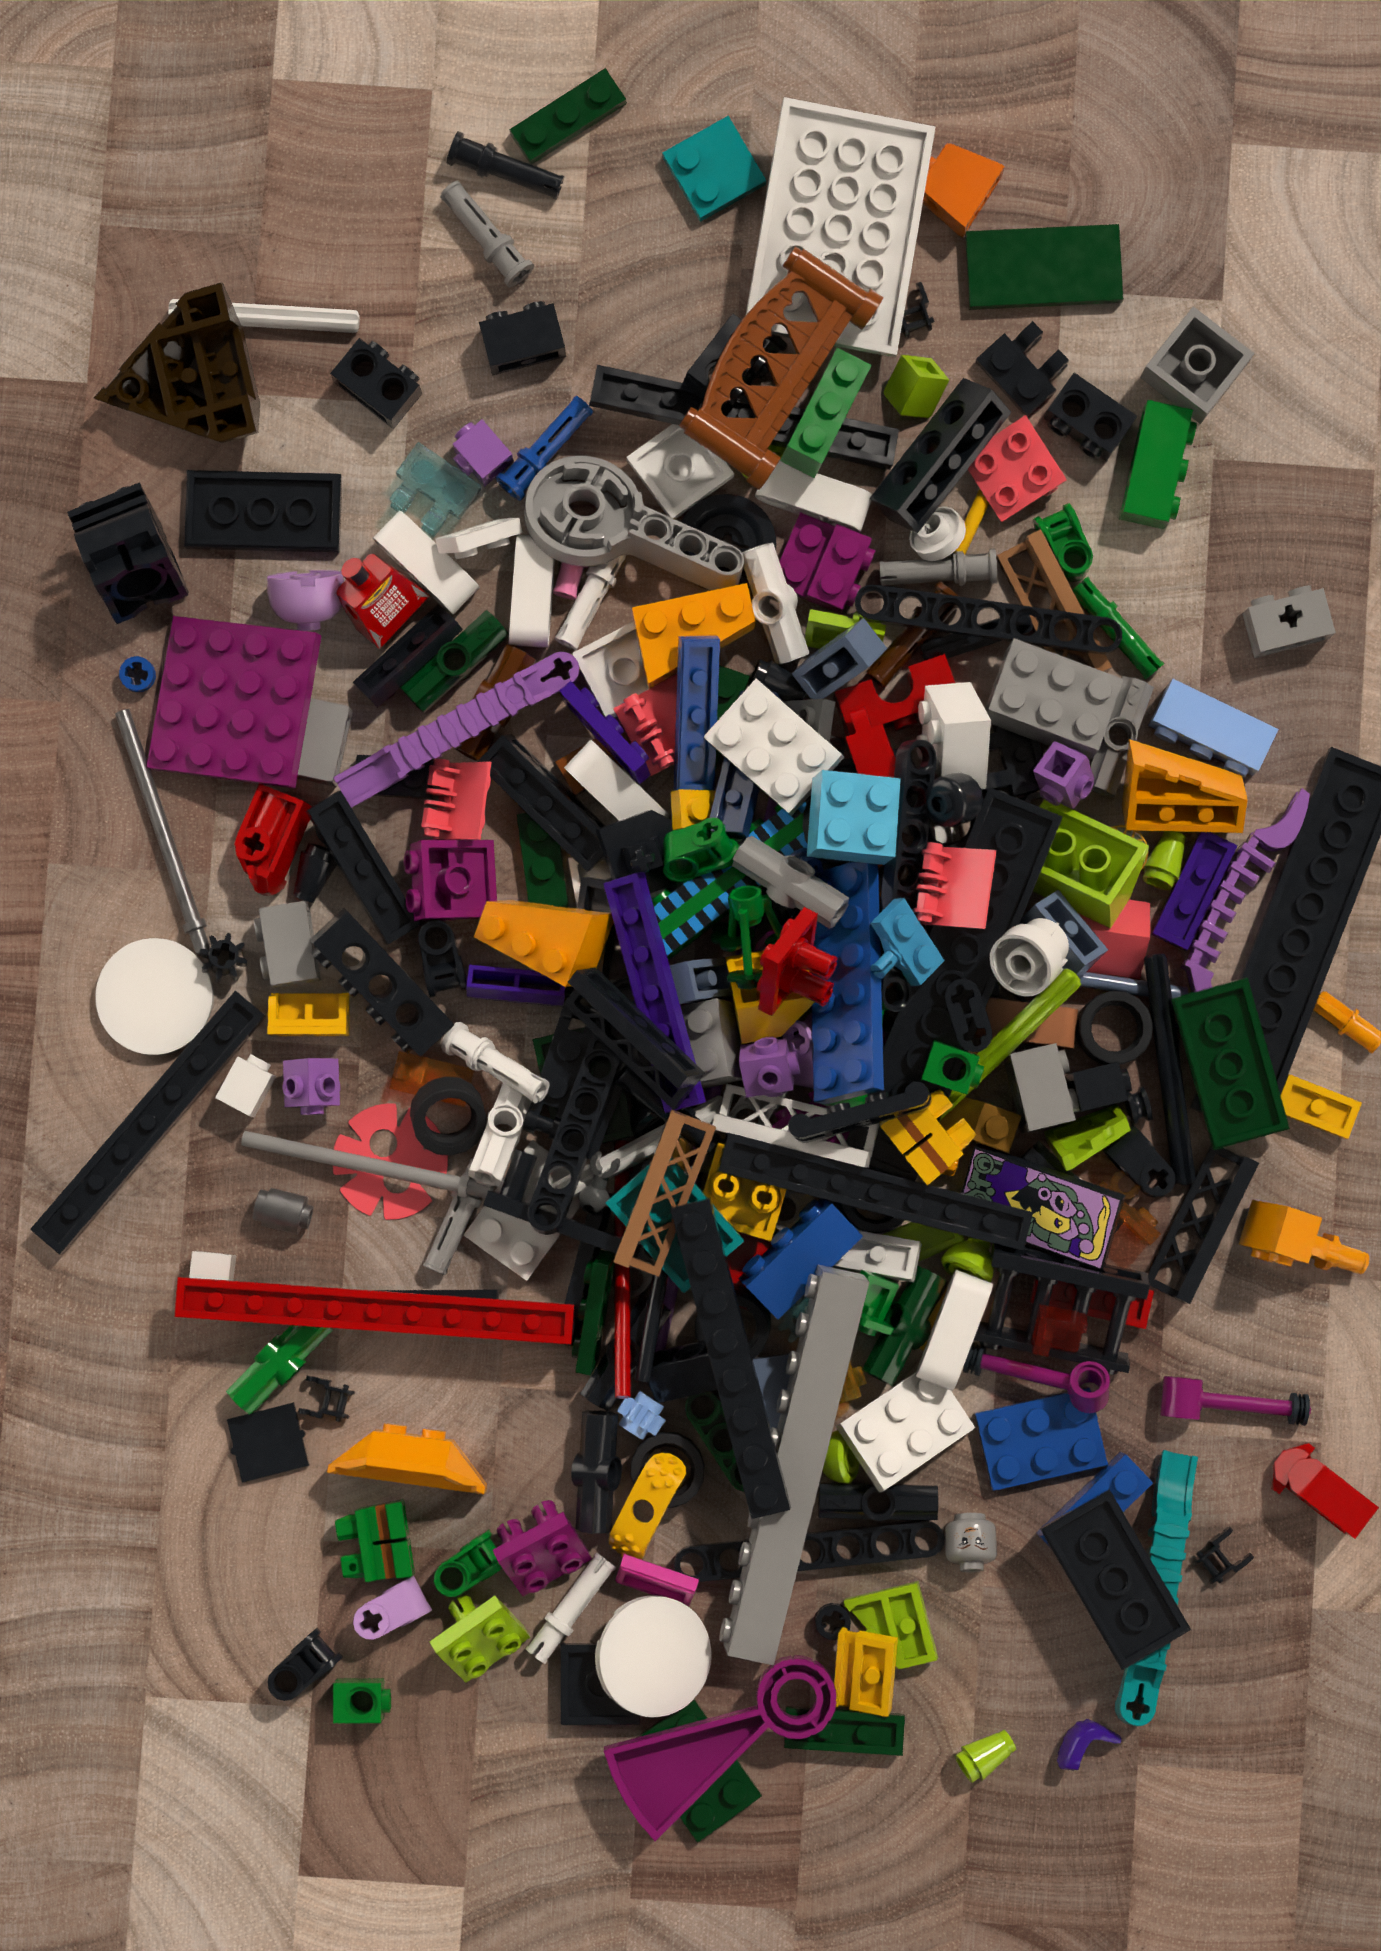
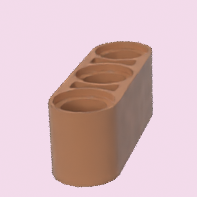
M989 998L985 1009L992 1028V1039L1029 1003ZM1058 1007L1022 1044L1046 1046L1057 1043L1058 1048L1074 1049L1078 1009ZM977 1028L974 1038H980L982 1035H985V1028Z

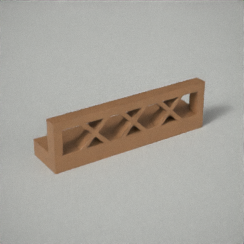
M1041 529L1028 535L1024 542L996 556L1020 605L1032 607L1028 597L1032 586L1047 590L1052 600L1049 609L1053 610L1055 605L1058 611L1084 614ZM1027 551L1034 564L1030 578L1014 573L1008 560ZM1037 571L1043 582L1035 580ZM1020 582L1028 584L1026 592H1024ZM1030 615L1034 632H1036L1038 629V622L1035 617ZM1069 620L1059 621V623L1065 624L1069 631L1067 641L1074 639L1077 634L1075 624ZM1093 632V639L1095 643L1101 646L1095 633ZM1042 646L1044 650L1055 654V650L1063 652V657H1067V654L1083 658L1087 666L1106 673L1112 667L1106 654L1101 655Z
M671 1109L614 1257V1263L627 1268L630 1265L659 1277L676 1229L673 1218L671 1222L655 1228L649 1214L652 1205L668 1198L671 1206L674 1207L676 1203L672 1195L681 1191L683 1192L678 1205L688 1202L716 1126ZM684 1123L705 1131L700 1147L685 1154L678 1141ZM676 1146L680 1156L671 1159ZM697 1154L691 1169L686 1158ZM682 1160L689 1174L685 1185L670 1191L664 1179V1174L668 1166ZM662 1184L666 1193L656 1197L659 1187ZM647 1221L651 1231L642 1234ZM668 1229L662 1244L658 1233ZM654 1235L660 1249L655 1265L633 1257L638 1242Z

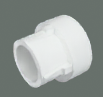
M1044 918L1033 919L1027 924L1022 923L1010 928L995 942L990 952V966L995 978L1005 989L1016 995L1034 996L1041 993L1062 973V967L1068 961L1066 959L1069 950L1067 936L1058 922L1055 923Z

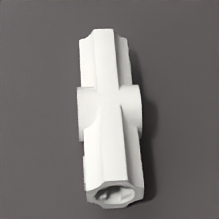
M767 543L743 551V567L754 597L752 599L754 617L763 624L775 663L783 664L808 655L809 650L795 610L798 603L797 594L786 583L774 544ZM770 596L778 601L779 611H776L771 606Z
M505 1083L502 1084L495 1105L488 1115L486 1128L468 1172V1176L476 1180L477 1183L488 1187L501 1186L514 1149L519 1143L521 1131L532 1102L522 1093ZM498 1124H507L511 1126L513 1130L503 1132L498 1130L495 1126Z

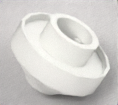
M938 507L918 533L911 531L909 538L911 547L923 560H941L951 555L960 546L965 537V522L953 508Z

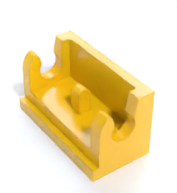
M271 993V996L268 998L267 1034L270 1036H350V994Z

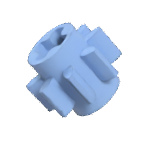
M639 1391L635 1399L632 1397L624 1399L617 1409V1412L624 1415L619 1425L644 1440L648 1432L656 1436L666 1421L665 1418L659 1415L664 1406L652 1397Z

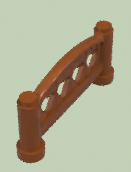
M796 246L782 265L788 270L787 276L753 306L728 340L712 373L702 407L698 411L691 407L679 424V427L684 430L685 435L748 477L746 482L758 490L767 481L781 458L769 450L768 447L849 322L862 330L884 298L871 288L868 292L804 248L801 251ZM800 292L807 297L817 322L789 321L784 317L783 310L786 306L793 304L792 296L794 293ZM780 324L786 328L797 354L768 353L764 350L763 340L772 336V326ZM760 356L766 361L776 386H757L744 383L742 373L745 370L751 369L750 362L753 357ZM739 388L744 391L755 418H729L723 415L721 406L724 402L730 401V391L732 389Z

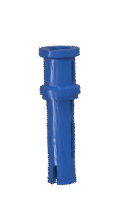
M575 396L571 403L548 426L530 448L520 449L517 453L518 458L504 474L499 473L495 477L498 484L513 498L521 501L525 497L524 491L529 487L537 473L547 466L548 461L569 440L582 423L593 414L591 407L584 400ZM568 421H570V422L564 427V429L556 436V438L550 443V441L552 440V438L561 430V428H562Z

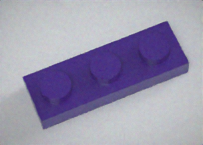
M570 681L559 690L563 702L638 785L651 775L646 761L649 760L646 752L636 741L629 744L621 736L624 730L611 714L604 717L596 709L599 703L586 687L579 690Z
M1199 832L1180 872L1179 880L1175 883L1151 935L1184 951L1189 949L1238 845L1211 832Z

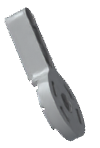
M591 456L565 457L545 466L537 473L529 485L524 509L525 524L529 535L544 553L560 562L575 566H595L607 563L621 555H633L711 591L739 585L744 565V556L737 547L644 506L642 493L638 492L633 481L624 471L608 461ZM562 479H564V481H565V480L577 479V480H585L586 482H582V481H567V482H563ZM607 490V491H609L610 493H612V494L616 497V499L619 501L620 505H621V506H625V505H626V507H625V508H620V506H619V504L617 503V501H616L608 492H605V491ZM576 501H587L593 504L597 511L590 516H580L575 514L569 505ZM541 526L545 528V530L548 532V534H549L551 537H549V536L546 534V532L544 531L543 528H541ZM649 535H654V536L659 537L660 539H659V540H653V539H650V538L647 537V536H649ZM683 551H690L696 555L689 556L684 554ZM718 567H726L731 571L724 572L718 569Z

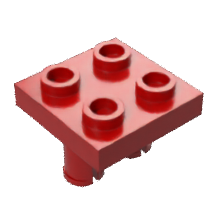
M804 907L794 920L790 918L786 921L777 942L774 945L768 944L760 958L763 972L757 984V991L760 992L758 1010L772 1016L787 996L793 992L818 1003L822 1007L829 1001L833 993L832 988L834 984L825 980H828L835 971L838 958L814 946L818 913Z

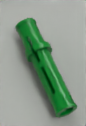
M1086 577L1072 590L1078 602L1089 615L1107 617L1115 620L1120 625L1122 640L1118 648L1144 676L1145 680L1165 664L1116 610L1118 605L1114 601L1110 603L1089 577ZM1101 625L1102 630L1115 642L1114 630L1109 626Z

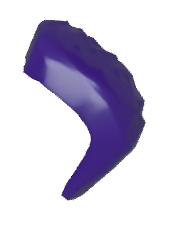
M1093 1720L1077 1721L1063 1738V1743L1058 1751V1767L1063 1770H1079L1086 1748L1093 1740L1120 1744L1122 1738L1119 1734Z

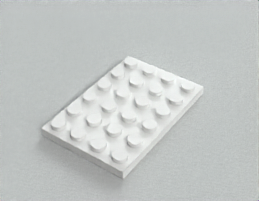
M784 97L746 315L770 289L787 276L788 270L782 265L793 248L796 246L801 251L804 248L868 292L871 288L884 297L862 330L849 322L834 346L895 357L898 351L936 127ZM800 292L794 293L792 296L793 304L786 306L783 310L784 317L789 321L817 322L807 297ZM776 324L772 326L771 333L773 335L789 337L783 325Z

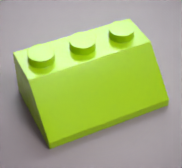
M1044 799L1039 806L1040 808L1063 817L1033 892L1047 897L1059 890L1077 913L1111 929L1131 897L1148 853L1149 845L1062 804L1056 806Z

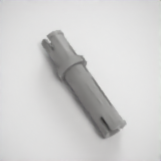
M470 1157L464 1174H468L474 1158ZM452 1191L450 1196L453 1197V1200L423 1266L438 1273L447 1274L451 1260L462 1239L475 1207L479 1208L482 1202L477 1196L469 1195L467 1198L458 1196V1192Z

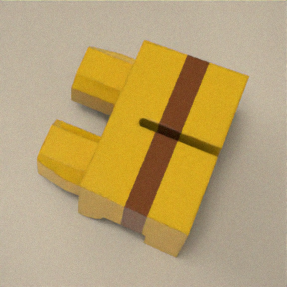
M941 1089L930 1093L932 1102L928 1109L880 1123V1127L902 1154L926 1135L932 1133L905 1154L907 1161L927 1186L964 1155L962 1149L976 1136L975 1131L963 1117L947 1130L937 1120L938 1117L953 1106Z

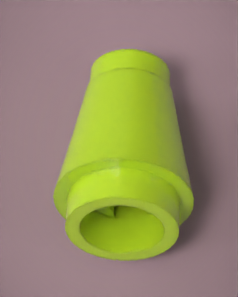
M1164 831L1163 836L1159 839L1142 869L1144 872L1142 879L1145 883L1162 890L1172 889L1173 884L1180 877L1186 841L1185 835L1177 831Z
M1002 1730L999 1733L961 1746L962 1751L955 1755V1759L963 1774L971 1783L978 1779L983 1781L1011 1753L1016 1751V1746L1009 1734Z

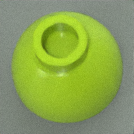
M969 1237L966 1241L952 1245L941 1258L943 1268L951 1276H953L957 1269L991 1283L994 1275V1267L991 1266V1254L989 1252L990 1242Z
M836 1430L831 1434L822 1472L833 1481L850 1484L858 1474L860 1463L840 1432Z

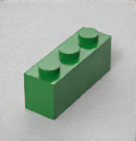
M838 347L836 348L780 459L781 462L815 478L872 366L871 364Z
M1147 400L1141 414L1119 520L1164 529L1169 519H1176L1181 497L1174 496L1177 482H1184L1189 460L1183 459L1185 445H1192L1197 423L1191 422L1193 409Z

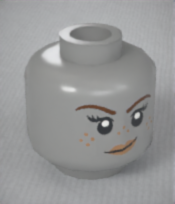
M961 1513L954 1515V1521L949 1522L945 1526V1553L947 1560L953 1564L960 1565L961 1572L984 1571V1564L996 1559V1527L991 1521L986 1520L985 1514Z

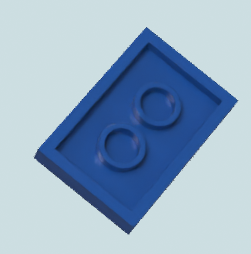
M1090 1387L1082 1388L1086 1392H1091ZM1067 1392L974 1413L993 1491L1108 1465L1096 1412L1084 1413L1079 1411L1072 1404L1070 1395Z

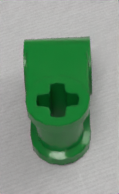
M1067 503L1057 513L1043 519L1039 516L1034 518L1033 525L1035 531L1041 529L1067 581L1077 582L1082 580L1089 572L1093 553L1082 531L1075 510L1070 503ZM1071 553L1077 554L1083 559L1084 565L1077 569L1071 568L1065 563L1064 557Z
M707 818L700 823L667 833L663 840V872L669 880L686 882L706 873L725 869L733 864V857L740 845L737 841L727 836L725 825L719 818Z
M490 1529L462 1546L460 1551L438 1566L434 1575V1584L441 1594L447 1597H456L503 1569L493 1552V1549L497 1547L491 1540L492 1532ZM479 1548L484 1550L491 1563L487 1562ZM448 1567L458 1568L464 1576L463 1583L457 1588L446 1587L441 1581V1573L444 1569Z

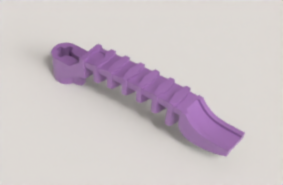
M556 652L538 663L513 674V677L509 680L495 684V687L491 690L477 694L476 698L464 705L462 703L459 704L455 710L448 714L438 716L437 720L432 723L418 727L416 732L399 738L398 742L385 746L365 760L336 775L333 779L338 784L350 807L353 808L409 776L408 773L410 771L424 768V763L433 758H441L442 753L453 747L456 749L462 746V742L471 737H478L481 731L490 726L496 727L499 725L498 721L508 716L514 717L518 714L517 711L528 705L532 707L559 693V690L570 681L574 684L579 674L578 661L570 653ZM556 661H560L562 665L568 663L571 665L572 668L568 671L569 678L567 680L557 676L541 682V680L550 676L555 670L554 663Z
M1303 788L1300 789L1299 793H1295L1278 823L1267 828L1256 829L1255 832L1250 834L1247 841L1243 842L1236 850L1238 854L1235 860L1228 865L1226 869L1227 874L1224 880L1220 882L1217 893L1207 909L1208 912L1198 928L1197 937L1189 947V950H1191L1189 956L1180 966L1181 969L1186 971L1190 992L1212 987L1211 979L1214 973L1205 967L1208 961L1215 963L1221 952L1208 946L1207 942L1211 937L1222 944L1228 935V932L1215 926L1218 917L1231 923L1237 912L1224 905L1227 898L1240 905L1247 895L1234 887L1237 879L1254 887L1260 878L1244 867L1248 860L1267 873H1270L1276 864L1256 850L1255 847L1259 846L1271 852L1280 851L1290 845L1297 837L1304 822L1310 793Z

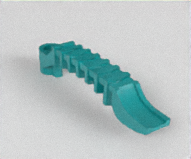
M1163 1450L1159 1462L1151 1514L1153 1517H1156L1155 1524L1148 1530V1536L1153 1539L1152 1545L1146 1549V1553L1178 1605L1179 1598H1177L1179 1583L1182 1582V1575L1180 1574L1182 1562L1186 1558V1553L1184 1552L1186 1539L1189 1538L1190 1534L1188 1524L1192 1517V1495L1198 1456H1188ZM1171 1643L1166 1644L1125 1668L1118 1697L1115 1701V1713L1123 1723L1143 1726L1153 1719L1156 1712L1159 1688L1167 1667L1165 1664L1167 1649H1170ZM1137 1696L1138 1704L1144 1705L1143 1713H1136L1133 1719V1713L1130 1710H1126L1127 1702H1134Z

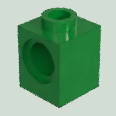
M934 1040L921 1079L967 1095L970 1087L977 1089L984 1066L978 1064L979 1055ZM952 1057L960 1058L966 1065L964 1075L956 1080L947 1078L942 1071L945 1061Z
M337 1678L333 1683V1723H381L384 1719V1713H391L392 1701L391 1689H384V1678ZM357 1691L368 1692L373 1698V1707L366 1711L359 1710L353 1704V1694Z

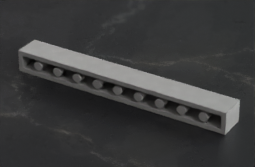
M818 1264L815 1275L809 1274L805 1287V1297L809 1298L806 1313L800 1312L797 1319L795 1335L800 1338L797 1350L790 1351L787 1359L786 1374L790 1375L787 1390L781 1389L777 1399L776 1412L781 1413L777 1428H771L791 1509L751 1519L749 1512L748 1527L752 1528L749 1543L743 1542L741 1545L738 1565L743 1567L739 1581L733 1580L729 1594V1603L733 1604L730 1619L724 1618L720 1629L719 1640L724 1642L723 1645L727 1656L774 1665L869 1286V1281L863 1274Z

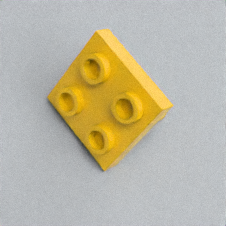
M718 1143L703 1193L707 1198L711 1197L714 1206L736 1231L772 1241L786 1189L717 1172L724 1145Z

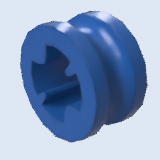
M134 656L122 663L119 677L122 684L129 690L144 692L154 684L156 670L147 659ZM142 664V670L148 673L145 681L140 679L142 683L140 685H134V680L128 676L129 669L135 670L134 665Z

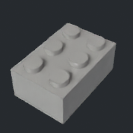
M1014 638L1005 651L985 710L991 719V724L1048 746H1051L1056 741L1069 748L1079 750L1090 761L1100 749L1124 679Z

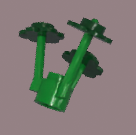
M747 885L732 890L730 896H728L729 924L726 922L715 923L712 929L711 941L714 944H720V948L727 952L742 948L744 970L730 972L729 976H727V982H736L738 988L751 990L757 988L763 970L752 967L751 940L755 937V930L750 926L759 924L765 912L775 934L770 935L765 940L766 946L770 943L774 945L780 938L782 926L772 908L771 898L767 894L762 895L759 887Z

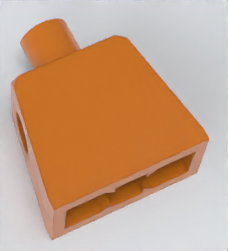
M947 143L937 159L932 156L930 157L923 204L963 238L1001 180L1005 166L954 144Z

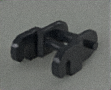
M922 282L916 283L917 291L920 292L921 302L916 307L904 310V316L920 311L923 319L907 324L903 316L901 333H904L906 339L910 337L909 332L926 326L928 331L932 330L931 323L934 322V318H929L926 308L929 305V300Z
M306 1375V1381L325 1385L326 1393L323 1406L319 1412L299 1408L298 1413L320 1419L324 1417V1414L336 1416L335 1421L341 1422L342 1418L349 1419V1415L344 1412L348 1395H354L355 1391L348 1390L349 1385L346 1384L343 1385V1388L331 1386L332 1380ZM332 1391L340 1393L336 1411L328 1410Z
M1231 1526L1225 1528L1223 1533H1219L1209 1540L1212 1546L1203 1553L1199 1550L1196 1553L1198 1557L1193 1561L1195 1564L1202 1563L1212 1576L1209 1579L1210 1584L1216 1581L1220 1584L1223 1581L1222 1577L1230 1570L1237 1573L1254 1558L1251 1553H1248L1244 1556L1243 1560H1238L1232 1564L1221 1552L1219 1543L1233 1532ZM1214 1552L1225 1565L1219 1571L1208 1559Z

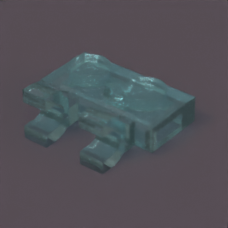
M417 442L396 471V476L403 480V482L392 494L389 501L392 502L390 505L392 509L397 512L400 510L404 514L418 492L433 501L435 504L423 517L421 523L423 524L422 529L435 537L449 514L457 519L462 517L481 491V485L426 446Z

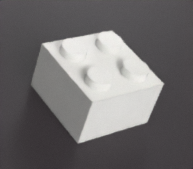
M971 682L925 686L924 701H920L918 705L919 720L923 725L922 735H918L916 740H926L934 746L936 751L935 779L952 773H964L976 780L981 789H986L991 719ZM916 747L917 755L919 759H922V753L920 749Z

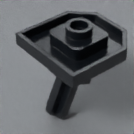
M647 810L596 829L612 880L638 872L645 873L650 894L678 883L669 880L663 872V840L667 833L673 831L671 819L653 810Z

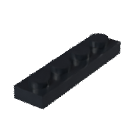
M341 790L307 809L305 812L384 943L389 945L421 925L420 922H414V913L408 912L406 898Z

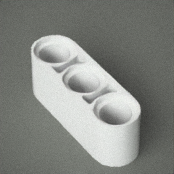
M779 460L761 489H757L755 497L766 504L798 515L801 512L830 525L836 526V524L860 533L871 504L870 497L872 494L862 488L818 473L815 478H812Z
M400 510L373 537L377 545L451 615L480 588L473 578L447 553L439 554L437 544Z
M517 534L509 645L548 648L555 559L544 553L534 543L530 535Z
M592 740L564 767L619 821L647 810H653L667 818L671 816Z
M957 1269L955 1270L920 1359L915 1377L948 1390H954L989 1300L993 1283Z

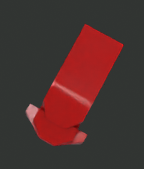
M260 783L237 833L234 845L239 862L244 872L248 874L255 892L263 896H274L285 888L287 881L284 879L310 821L305 811L312 806L305 801ZM256 844H264L262 851L254 850Z
M1304 1443L1300 1446L1283 1450L1273 1463L1271 1489L1279 1495L1284 1488L1288 1489L1345 1535L1356 1539L1379 1507L1315 1458H1311L1310 1455L1315 1449L1311 1444Z

